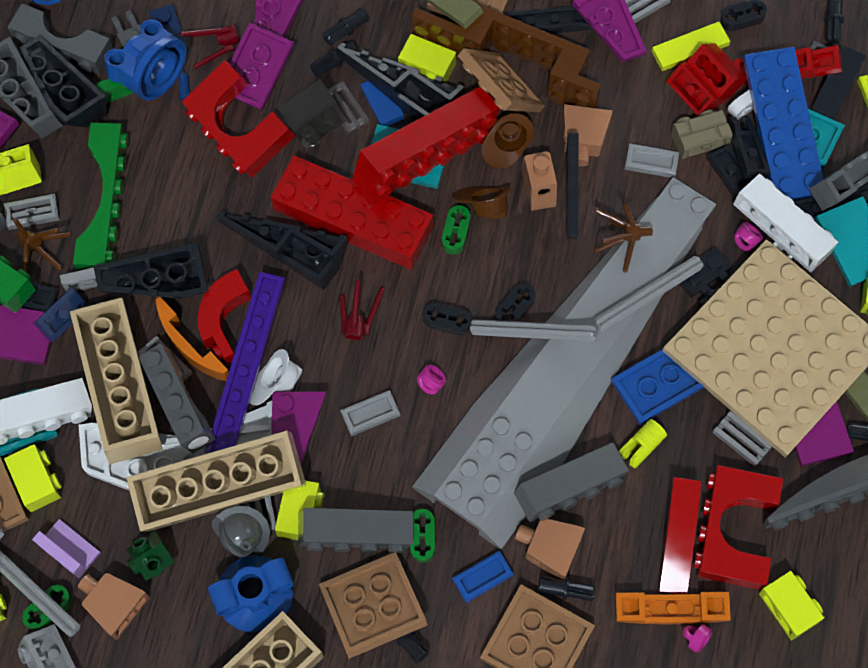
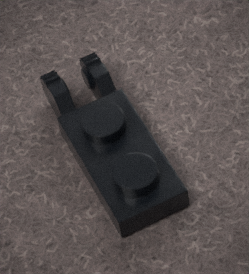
M729 117L727 123L732 131L731 140L744 179H754L759 174L767 179L771 171L758 132L755 131L751 118L743 117L740 126L736 117Z

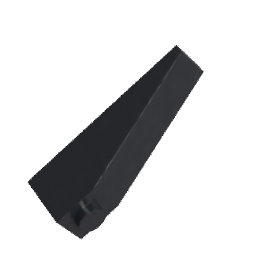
M40 35L20 47L22 56L49 110L65 125L87 128L91 123H95L106 116V96Z
M197 243L93 266L99 292L169 298H187L208 293L202 254Z

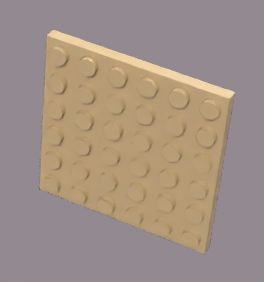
M766 239L667 343L662 351L696 381L701 383L704 388L780 454L786 457L868 367V324Z

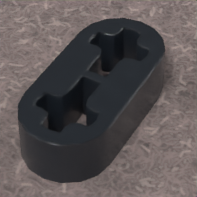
M749 0L728 6L722 12L720 23L727 31H736L758 25L763 22L766 16L767 6L761 0ZM751 9H754L755 12H759V15H756L754 12L750 13ZM728 15H731L732 18H736V21L733 22L732 19H727Z
M528 284L517 285L497 308L495 320L504 321L502 313L508 314L513 308V320L508 318L505 321L520 322L535 302L534 289ZM528 293V301L523 299L518 305L519 294L524 295Z
M430 303L423 310V321L428 328L454 335H464L470 331L472 318L469 312L464 309L440 303ZM437 311L439 317L432 321L430 315ZM462 317L464 318V323L467 324L457 327L455 321Z

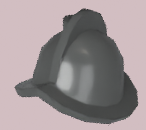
M235 505L225 508L212 521V528L220 538L221 545L227 552L238 557H246L251 553L263 552L270 540V528L267 520L259 511L249 506Z

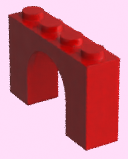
M224 60L182 103L187 108L185 111L187 116L195 123L199 121L203 125L200 130L210 140L214 138L219 143L216 148L225 157L230 155L234 160L232 166L241 175L247 173L253 178L296 135L274 112H271L255 129L246 135L237 137L227 135L223 126L225 109L249 84L233 66Z
M720 465L716 467L714 473H709L706 489H711L710 498L704 500L702 515H706L705 526H700L698 541L702 542L701 552H696L693 568L698 569L697 577L761 591L767 586L771 558L740 552L732 548L722 536L720 518L724 511L738 505L775 511L780 504L783 478Z

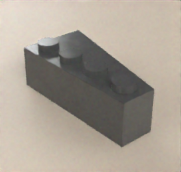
M10 37L1 41L0 98L42 139L63 125L60 119L49 110L18 46Z

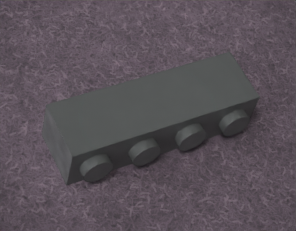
M610 443L521 483L514 495L529 522L538 518L540 521H544L555 514L554 511L559 508H563L564 511L568 510L578 503L577 500L583 497L589 500L600 494V490L607 486L609 489L619 486L624 482L622 478L629 469L614 443Z
M303 508L298 513V546H306L307 551H321L323 547H334V551L346 552L350 551V547L361 548V552H377L378 548H388L389 553H403L405 549L413 545V511Z

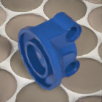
M146 20L140 25V34L132 37L122 50L111 49L105 54L107 76L111 81L121 83L146 101L157 99L175 83L186 61L187 49L185 43L163 29L159 21Z
M259 555L242 557L230 564L219 578V581L207 588L216 615L223 616L225 621L237 630L253 634L260 633L282 611L287 615L291 610L294 597V583L285 559L277 558L273 560L272 558ZM252 577L261 579L263 588L257 597L248 599L240 595V586L246 579Z

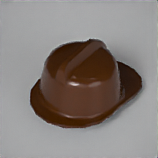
M510 113L500 117L482 144L484 160L494 168H506L513 165L534 136L532 122L526 116L519 113Z
M473 186L459 189L452 196L456 201L470 203L478 217L492 220L507 216V194L512 189L511 187Z

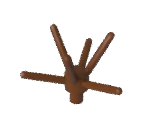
M627 203L623 207L628 222L595 208V213L611 220V224L623 229V233L602 239L603 245L595 248L594 252L599 253L624 241H630L623 267V272H627L635 241H639L642 236H652L653 228L652 226H640L639 222L635 223Z
M14 218L13 222L19 230L16 236L19 239L20 245L23 246L22 270L27 272L30 251H37L61 271L63 267L40 247L41 241L71 237L72 233H58L59 230L57 228L38 233L26 231L19 220Z

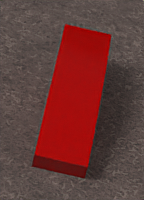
M838 45L813 51L811 47L795 50L801 79L842 72L840 48ZM743 58L735 59L734 64L746 75Z
M676 477L672 480L659 592L687 594L701 481Z

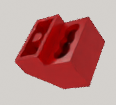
M716 43L702 44L687 62L679 65L666 82L699 117L702 112L714 110L731 98L746 82L747 77Z

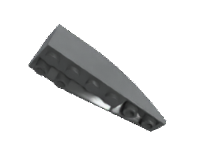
M868 455L840 466L807 485L762 524L764 530L771 527L774 530H779L790 525L789 521L798 518L800 522L813 518L815 512L824 510L825 513H829L839 509L841 503L849 501L852 505L865 500V495H868Z

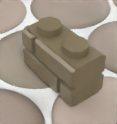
M706 110L699 117L692 119L690 117L680 118L673 125L671 132L681 159L721 148L728 143L730 144L732 139V131L723 110L716 112Z

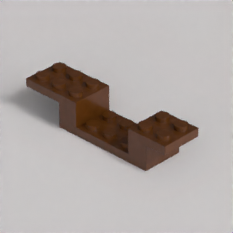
M482 5L479 6L482 7L484 13L466 29L418 8L413 12L412 34L455 51L456 59L462 64L463 62L458 55L464 48L489 52L491 46H495L501 52L512 53L523 61H531L540 65L543 69L551 71L547 97L554 103L597 108L601 84L585 78L590 54L589 49Z

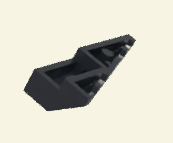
M344 43L337 47L336 54L415 121L461 97L465 87L461 84L454 86L445 83L443 78L438 76L435 79H430L428 76L420 74L418 69L387 58L380 60L371 57L369 52L364 50L360 53L348 49Z
M222 210L217 215V219L221 224L322 290L326 288L339 271L349 241L348 237L344 235L339 237L326 234L325 231L318 230V232L304 230L296 225L266 219L260 221L251 219L246 215L241 217L230 215Z

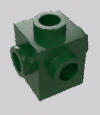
M156 531L146 537L135 540L132 546L127 548L131 559L127 560L135 575L141 573L146 581L152 577L159 576L167 567L175 563Z

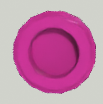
M744 222L737 229L734 239L740 249L751 251L763 240V236L755 226ZM741 238H742L744 241H746V242L748 243V245L744 244V243L742 242Z
M426 365L417 376V382L424 392L432 395L436 394L445 385L446 377L438 367Z
M704 624L699 628L689 625L682 630L683 636L690 641L688 648L695 653H700L712 636V630Z

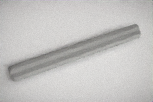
M698 256L690 258L596 317L593 322L594 326H596L599 332L605 331L700 271L704 266L703 262Z
M475 319L472 320L470 325V331L473 335L595 341L598 333L594 325Z
M0 551V572L69 637L74 636L79 631L80 625Z

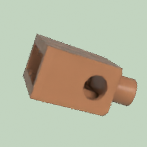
M564 104L562 119L564 152L567 153L568 134L579 133V166H587L589 156H600L610 126L612 110Z
M550 152L524 156L521 169L531 211L556 207L557 181ZM544 189V191L547 193L539 194L538 192Z
M546 519L539 522L536 530L521 524L515 540L529 545L526 553L527 560L555 578L565 579L585 528Z
M105 573L99 582L87 574L78 584V588L88 595L81 605L116 641L150 598L143 590L109 573Z

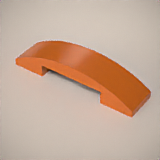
M158 297L156 299V306L160 320L177 351L201 372L216 379L227 381L228 369L211 351L203 358L175 329L181 324L177 314L161 297Z
M729 592L669 595L616 593L617 622L637 624H700L730 621Z

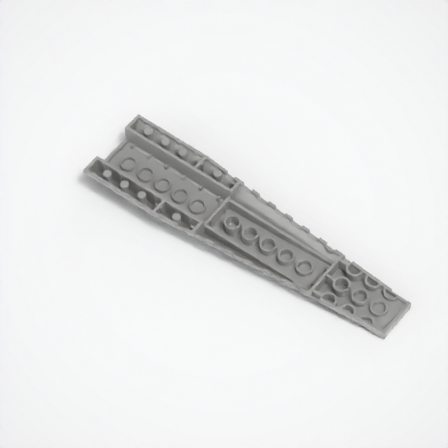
M673 177L660 196L635 221V223L639 222L640 226H652L653 235L642 236L639 241H635L628 271L623 272V267L630 241H624L609 250L546 323L594 325L593 322L596 317L681 265L701 233L702 225L713 212L716 204ZM664 293L605 331L599 332L597 330L598 333L595 341L532 338L473 404L412 488L431 502L439 501L479 529L481 537L502 550L526 516L514 495L515 491L521 483L563 465L598 403L603 398L611 383V379L616 376L620 366L629 354Z

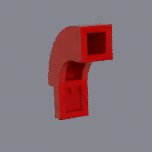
M237 269L218 279L208 289V293H205L198 311V328L206 350L212 347L219 361L224 359L227 367L232 364L234 353L223 334L224 321L233 309L251 301L249 290Z

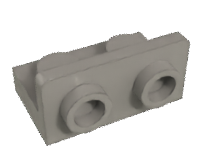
M55 624L24 636L19 644V658L23 664H27L28 668H76Z

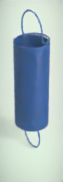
M185 73L179 75L181 101L189 95V78Z

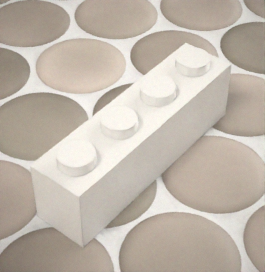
M761 174L757 175L739 192L733 204L809 272H812L832 253L838 243L829 231L820 227L812 216L804 213L794 204L790 197L782 194L770 180L765 179Z
M83 379L68 381L0 400V445L6 443L9 439L16 437L28 438L35 432L45 429L46 431H53L63 424L70 422L77 424L91 417L92 404Z

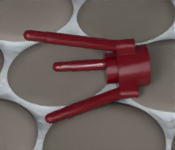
M234 25L215 29L180 32L181 37L216 35L218 45L224 46V48L193 65L195 69L227 52L234 51L233 45L239 44Z
M360 280L355 282L352 315L348 316V320L345 296L343 294L340 295L341 332L344 338L357 341L363 340L364 335L370 334V326L385 291L384 287H380L365 323L364 317L358 316Z

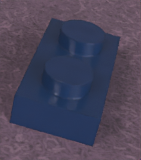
M173 4L149 11L152 20L159 21L163 29L185 43L184 38L180 36L182 31Z
M71 287L33 324L50 342H53L73 323L70 311L88 307L89 305Z

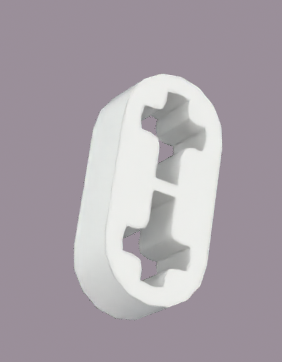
M750 90L735 99L727 109L737 120L754 110Z

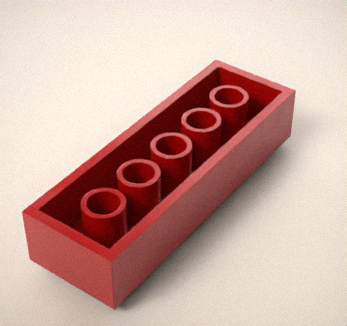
M478 87L360 150L352 181L370 202L379 198L384 199L396 188L406 187L414 178L418 176L423 177L432 168L447 164L452 157L458 154H465L477 143L483 144L486 136L497 121L496 117L500 108L486 91Z
M293 155L270 197L274 211L320 231H325L329 235L339 237L344 235L348 237V243L410 270L413 269L434 227L433 214L391 196L370 202L351 179Z

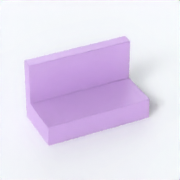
M60 519L46 535L39 531L32 539L77 578H80L101 554L100 551Z

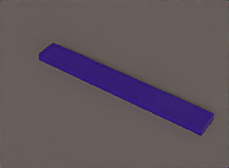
M259 272L212 427V433L216 440L207 445L205 454L238 444L285 284V277Z

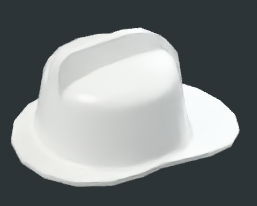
M284 349L276 351L265 367L258 373L250 399L252 405L263 403L273 392H290L302 373V369L289 360L287 351Z

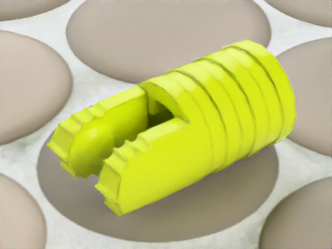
M649 419L618 452L622 459L625 460L638 448L631 457L629 464L633 468H637L667 437V433L656 421Z

